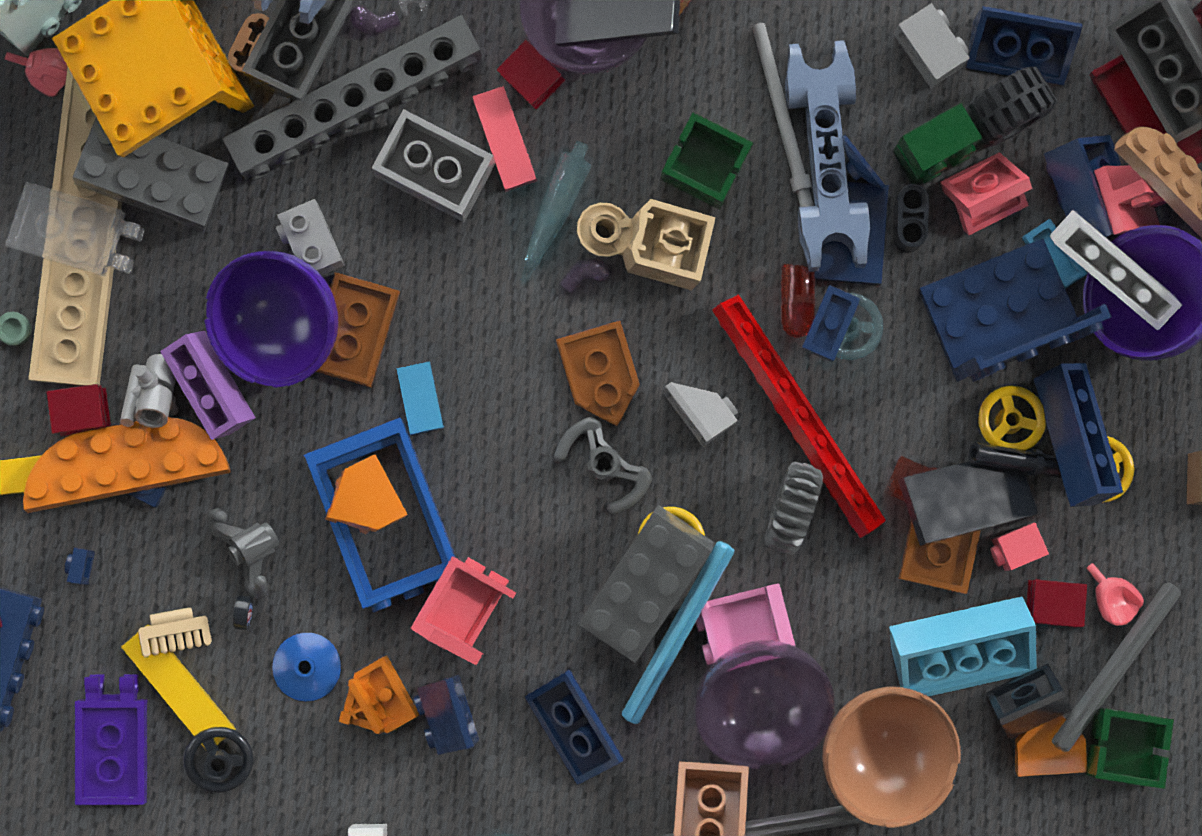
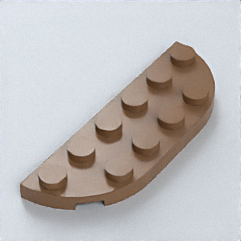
M1138 127L1122 136L1117 141L1114 150L1202 238V171L1198 168L1196 161L1191 156L1186 155L1168 133L1162 134L1149 127Z

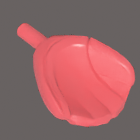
M58 48L36 50L30 52L28 58L6 52L4 60L26 66L25 75L28 81L42 94L54 97L65 85L67 64Z
M1093 563L1090 564L1087 570L1099 583L1095 593L1101 616L1110 624L1116 626L1127 625L1135 618L1139 609L1143 606L1144 599L1141 593L1127 580L1116 577L1106 579Z

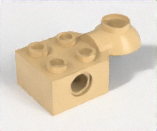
M650 199L630 219L621 208L611 203H597L589 206L582 212L577 224V234L581 244L589 252L597 256L610 257L616 254L622 255L628 273L692 290L702 278L716 217ZM596 226L606 227L610 232V237H600L596 232Z

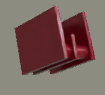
M527 40L496 69L536 110L566 81Z
M92 384L47 391L52 434L60 433L62 437L111 426L106 387L102 388V385Z
M1038 579L1028 580L1026 605L1034 623L1084 627L1087 584Z

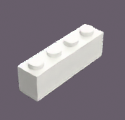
M1074 210L1050 234L1055 245L1155 329L1159 330L1182 306L1170 291Z

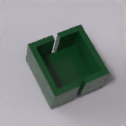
M960 103L903 135L893 149V153L911 183L915 184L922 180L925 185L938 178L941 172L947 168V165L950 164L952 168H956L969 160L970 155L977 151L975 145H977L982 137L964 106Z
M692 112L679 137L678 145H675L662 170L660 180L720 210L734 184L735 178H737L750 153L753 142Z
M1100 707L1093 717L1091 737L1097 739V744L1089 745L1086 775L1098 779L1165 789L1169 758L1153 754V747L1170 751L1174 719Z

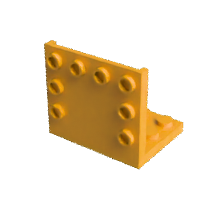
M110 0L52 38L118 156L125 157L213 100L218 104H225L229 109L233 108L242 113L255 107L194 0Z

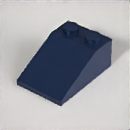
M459 674L417 688L419 695L414 696L419 715H426L429 728L424 729L429 748H436L437 754L440 755L474 747L479 741V737Z

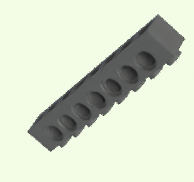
M460 15L307 94L303 101L295 100L222 139L245 180L249 178L258 180L270 173V167L280 162L286 165L297 160L300 157L299 152L309 147L318 149L326 145L330 141V136L340 131L342 134H346L360 126L359 121L369 116L374 119L386 114L390 110L388 106L398 101L407 103L415 99L419 95L418 91L429 85L431 88H435L444 84L449 79L448 75L458 70L464 73L478 65L477 60L482 58L481 50L463 16ZM441 49H449L453 52L451 58L446 61L436 59L435 55ZM412 64H419L423 67L422 72L417 76L407 75L406 70ZM383 79L393 81L392 88L386 92L376 89L377 84ZM359 94L364 97L363 102L357 107H349L347 105V100L352 95ZM331 110L334 112V115L330 121L326 123L317 121V116L321 111ZM301 125L304 127L301 136L297 138H289L287 136L288 130L292 126ZM265 140L274 142V146L269 153H258V146L261 142Z

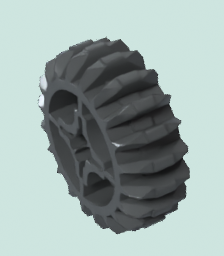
M793 462L788 467L768 522L765 535L766 546L773 548L774 551L783 554L785 552L791 555L799 550L806 536L820 494L823 480L821 470L807 463L801 464L798 462Z

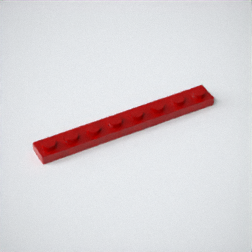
M738 294L712 309L719 324L727 332L736 346L739 355L753 372L756 381L764 389L773 403L776 412L780 414L790 429L793 438L799 443L810 460L811 465L821 470L823 482L827 486L832 498L836 500L847 517L850 526L862 538L883 524L886 519L740 295Z

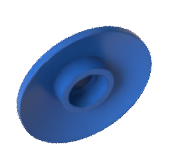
M300 633L291 636L280 645L273 659V675L278 687L287 696L299 701H313L327 695L335 687L341 672V660L335 646L325 637L315 633ZM304 660L311 664V670L307 674L302 673L299 669L300 663Z

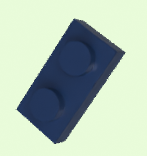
M829 285L801 349L833 362L861 298Z

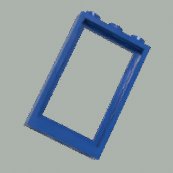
M401 418L304 455L327 514L335 493L327 470L393 444L398 446L442 564L372 590L348 525L338 521L336 523L329 521L363 609L371 607L373 613L392 606L391 599L402 594L405 600L425 593L423 586L433 582L437 583L452 556L456 558L406 426Z

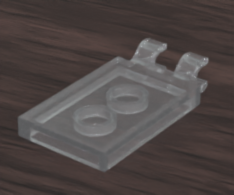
M26 182L5 246L104 277L108 267L131 274L135 261L131 260L130 257L115 253L120 236L141 242L145 229L141 228L139 224L123 221L126 214L123 210Z

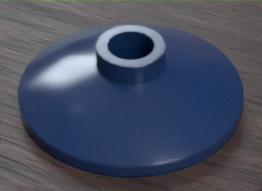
M844 134L842 137L843 146L849 160L845 164L847 171L855 181L862 177L874 186L885 189L887 186Z

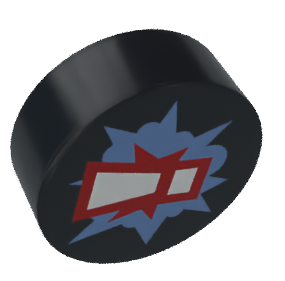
M240 595L237 597L233 613V626L235 629L249 630L254 604L252 596Z

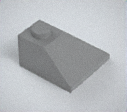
M672 382L665 386L663 394L702 447L706 446L738 421L734 416L738 411L727 397L721 399L718 393Z

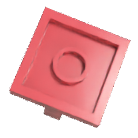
M1000 152L940 182L944 193L955 203L962 227L968 235L1027 207L1028 202L1025 192L1032 189L1029 177Z
M1130 165L1103 166L1094 170L1114 235L1123 234L1143 226L1160 225L1154 207L1166 204V202Z

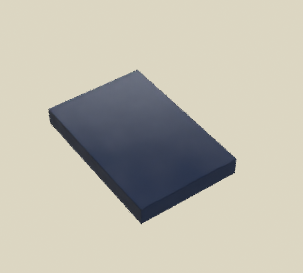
M847 181L849 203L866 202L868 205L870 233L868 238L867 265L865 268H855L849 248L842 242L831 241L825 243L821 248V267H819V271H814L813 280L878 286L882 284L889 185H886L885 189H881L871 183ZM832 182L822 184V188L828 193L838 191V187Z

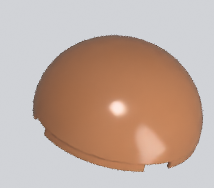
M903 687L873 689L849 701L834 717L828 728L823 746L824 773L830 790L837 801L856 818L873 825L886 827L909 825L920 821L934 812L951 792L954 786L952 783L961 758L958 734L948 714L928 696Z

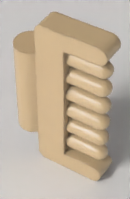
M191 607L149 615L151 626L142 627L138 631L142 656L144 658L150 656L148 640H150L153 655L159 654L157 638L161 653L163 654L168 651L165 637H167L171 652L176 651L174 635H176L179 650H184L185 648L183 633L188 649L193 648L191 632H193L196 647L202 645L199 630H201L205 646H209L212 642L207 617L193 618Z

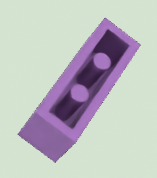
M206 331L186 334L160 351L211 440L230 435L256 418L227 367L215 353Z

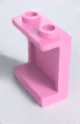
M779 583L707 601L696 620L698 632L705 631L708 643L702 645L706 664H713L716 671L781 653L797 651Z

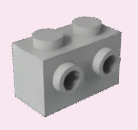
M932 3L900 23L894 32V36L930 88L963 68L969 60L967 55L969 51L965 42L960 37L953 35L949 29L950 23L947 16L942 10H936Z
M315 199L277 215L281 225L276 226L277 232L284 245L290 244L294 253L293 256L311 265L321 276L345 266Z

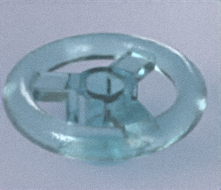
M849 293L861 298L858 305L869 312L873 321L860 322L855 316L851 320V323L854 325V332H846L836 357L854 360L865 357L877 347L883 334V319L879 309L871 300L860 294ZM860 333H872L868 342L862 347L853 350L842 349L845 342L854 341Z

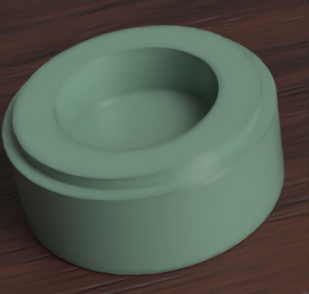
M7 312L0 317L1 342L9 346H20L30 338L32 326L27 317L18 312Z

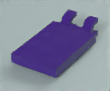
M91 674L90 677H85V699L75 701V805H144L147 803V699H137L139 674H125L119 677L120 694H103L105 674Z

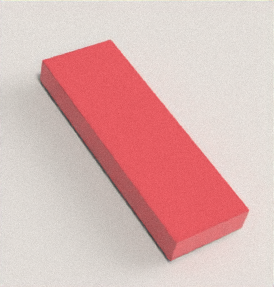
M504 86L472 96L491 153L494 155L495 164L505 192L536 182L537 179Z

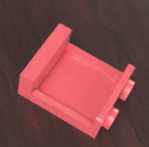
M452 556L411 629L432 643L477 665L483 653L473 647L474 642L500 597L505 594L514 598L516 592L506 587L509 580L491 570L488 576L483 574L486 567L468 557L464 563Z

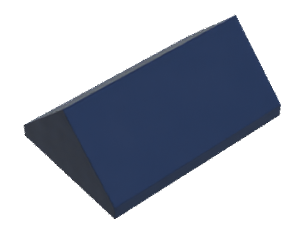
M982 6L973 20L968 53L969 60L966 63V68L1009 76L1027 67H1037L1046 82L1064 85L1083 26L1081 23Z
M570 669L524 696L577 785L624 760Z

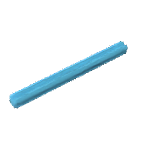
M721 541L715 544L622 711V716L627 721L638 724L641 721L731 560L734 549L730 545Z

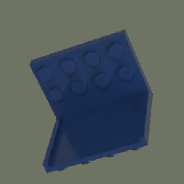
M1044 238L918 289L957 382L970 377L973 383L1006 368L1005 362L1017 358L1019 363L1038 355L1037 349L1047 345L1050 346V349L1079 340L1102 329L1101 322L1111 317L1106 304L1077 318Z

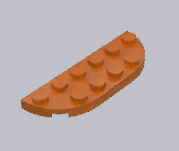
M168 417L167 424L159 428L146 427L135 421L133 426L130 427L120 424L84 431L58 441L38 459L25 485L24 511L32 513L231 473L224 452L215 439L211 440L208 433L196 424L179 418Z

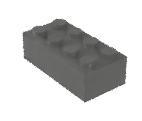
M1149 0L1107 26L1109 33L1163 127L1174 138L1175 142L1177 143L1201 130L1202 27L1186 0Z
M96 117L75 169L73 180L74 184L205 232L226 176L228 163L158 136L125 157L118 156Z
M658 505L578 624L636 663L712 552L715 542Z

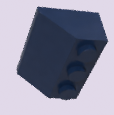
M1111 135L1077 138L1044 153L1047 162V172L1054 181L1058 193L1057 200L1061 209L1064 210L1066 217L1074 210L1108 240L1122 235H1114L1094 172V170L1103 166H1121L1117 152L1114 150L1115 146Z

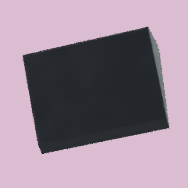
M1048 663L986 693L1009 740L1072 711L1067 696Z

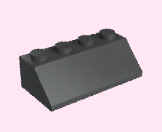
M279 0L242 72L251 83L281 97L303 101L355 0H327L309 24L299 22L300 0Z

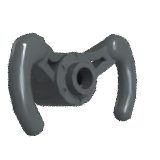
M587 417L576 422L565 432L558 443L554 458L558 462H563L574 441L581 434H587L591 450L587 460V469L590 475L599 481H609L617 477L635 482V487L629 494L609 503L607 506V511L612 515L628 510L646 494L652 482L651 473L646 467L627 464L603 440L601 422L593 417ZM595 440H598V444L601 447L596 448ZM605 458L610 461V468L607 471L605 469L603 471L599 470L597 465L600 459ZM621 466L624 470L629 471V473L620 472Z
M218 508L210 510L207 515L208 528L214 537L220 538L230 545L227 548V552L236 566L242 564L245 589L255 599L264 598L267 595L268 585L266 578L260 574L263 558L274 553V548L279 546L275 532L267 522L261 525L256 523L246 530L223 524L227 519V514Z

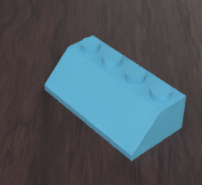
M1023 596L889 626L891 650L900 687L915 690L928 697L1021 676L1037 668L1036 625Z

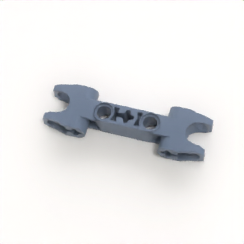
M835 41L833 63L828 68L822 70L812 69L805 64L799 44H789L787 75L784 84L786 104L788 109L805 108L815 206L798 207L799 240L806 257L809 272L819 271V267H821V248L825 243L831 241L845 244L851 252L855 268H865L867 265L868 238L870 233L869 210L866 202L849 203L839 105H853L856 102L854 68L844 41ZM826 119L832 126L830 128H821L816 124V120ZM826 142H828V156L832 157L830 160L826 159L825 154H822ZM832 182L838 187V191L828 193L822 188V184Z

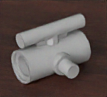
M162 354L150 356L147 359L146 366L138 364L132 366L120 423L123 426H133L136 419L137 422L146 427L159 428L167 424L168 416H174L178 413L179 407L175 403L176 398L173 395L176 378Z

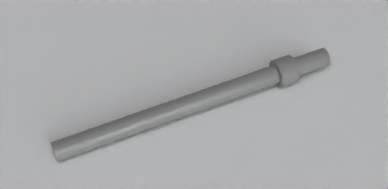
M765 23L753 25L752 29L792 174L790 179L792 191L797 193L800 207L814 206L810 189H812L810 176L805 174L766 26Z

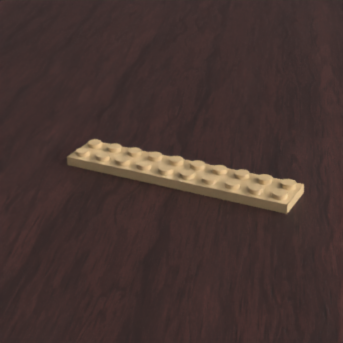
M68 66L29 380L76 386L100 385L122 202L74 184L73 175L96 116Z

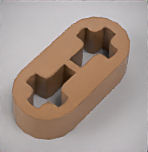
M252 14L244 21L229 51L228 62L239 75L245 76L242 72L245 63L240 67L237 57L239 55L245 56L249 47H251L248 54L250 56L261 35L259 33L255 41L252 42L255 38L252 27H259L262 23H264L263 26L265 27L269 18L264 14Z

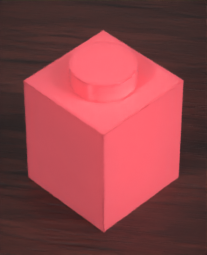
M1036 523L1024 525L991 539L994 547L990 548L992 557L998 567L1003 565L1005 571L1013 570L1049 554Z

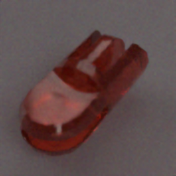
M783 264L781 276V324L787 335L800 338L808 334L815 317V271L809 272L808 266Z

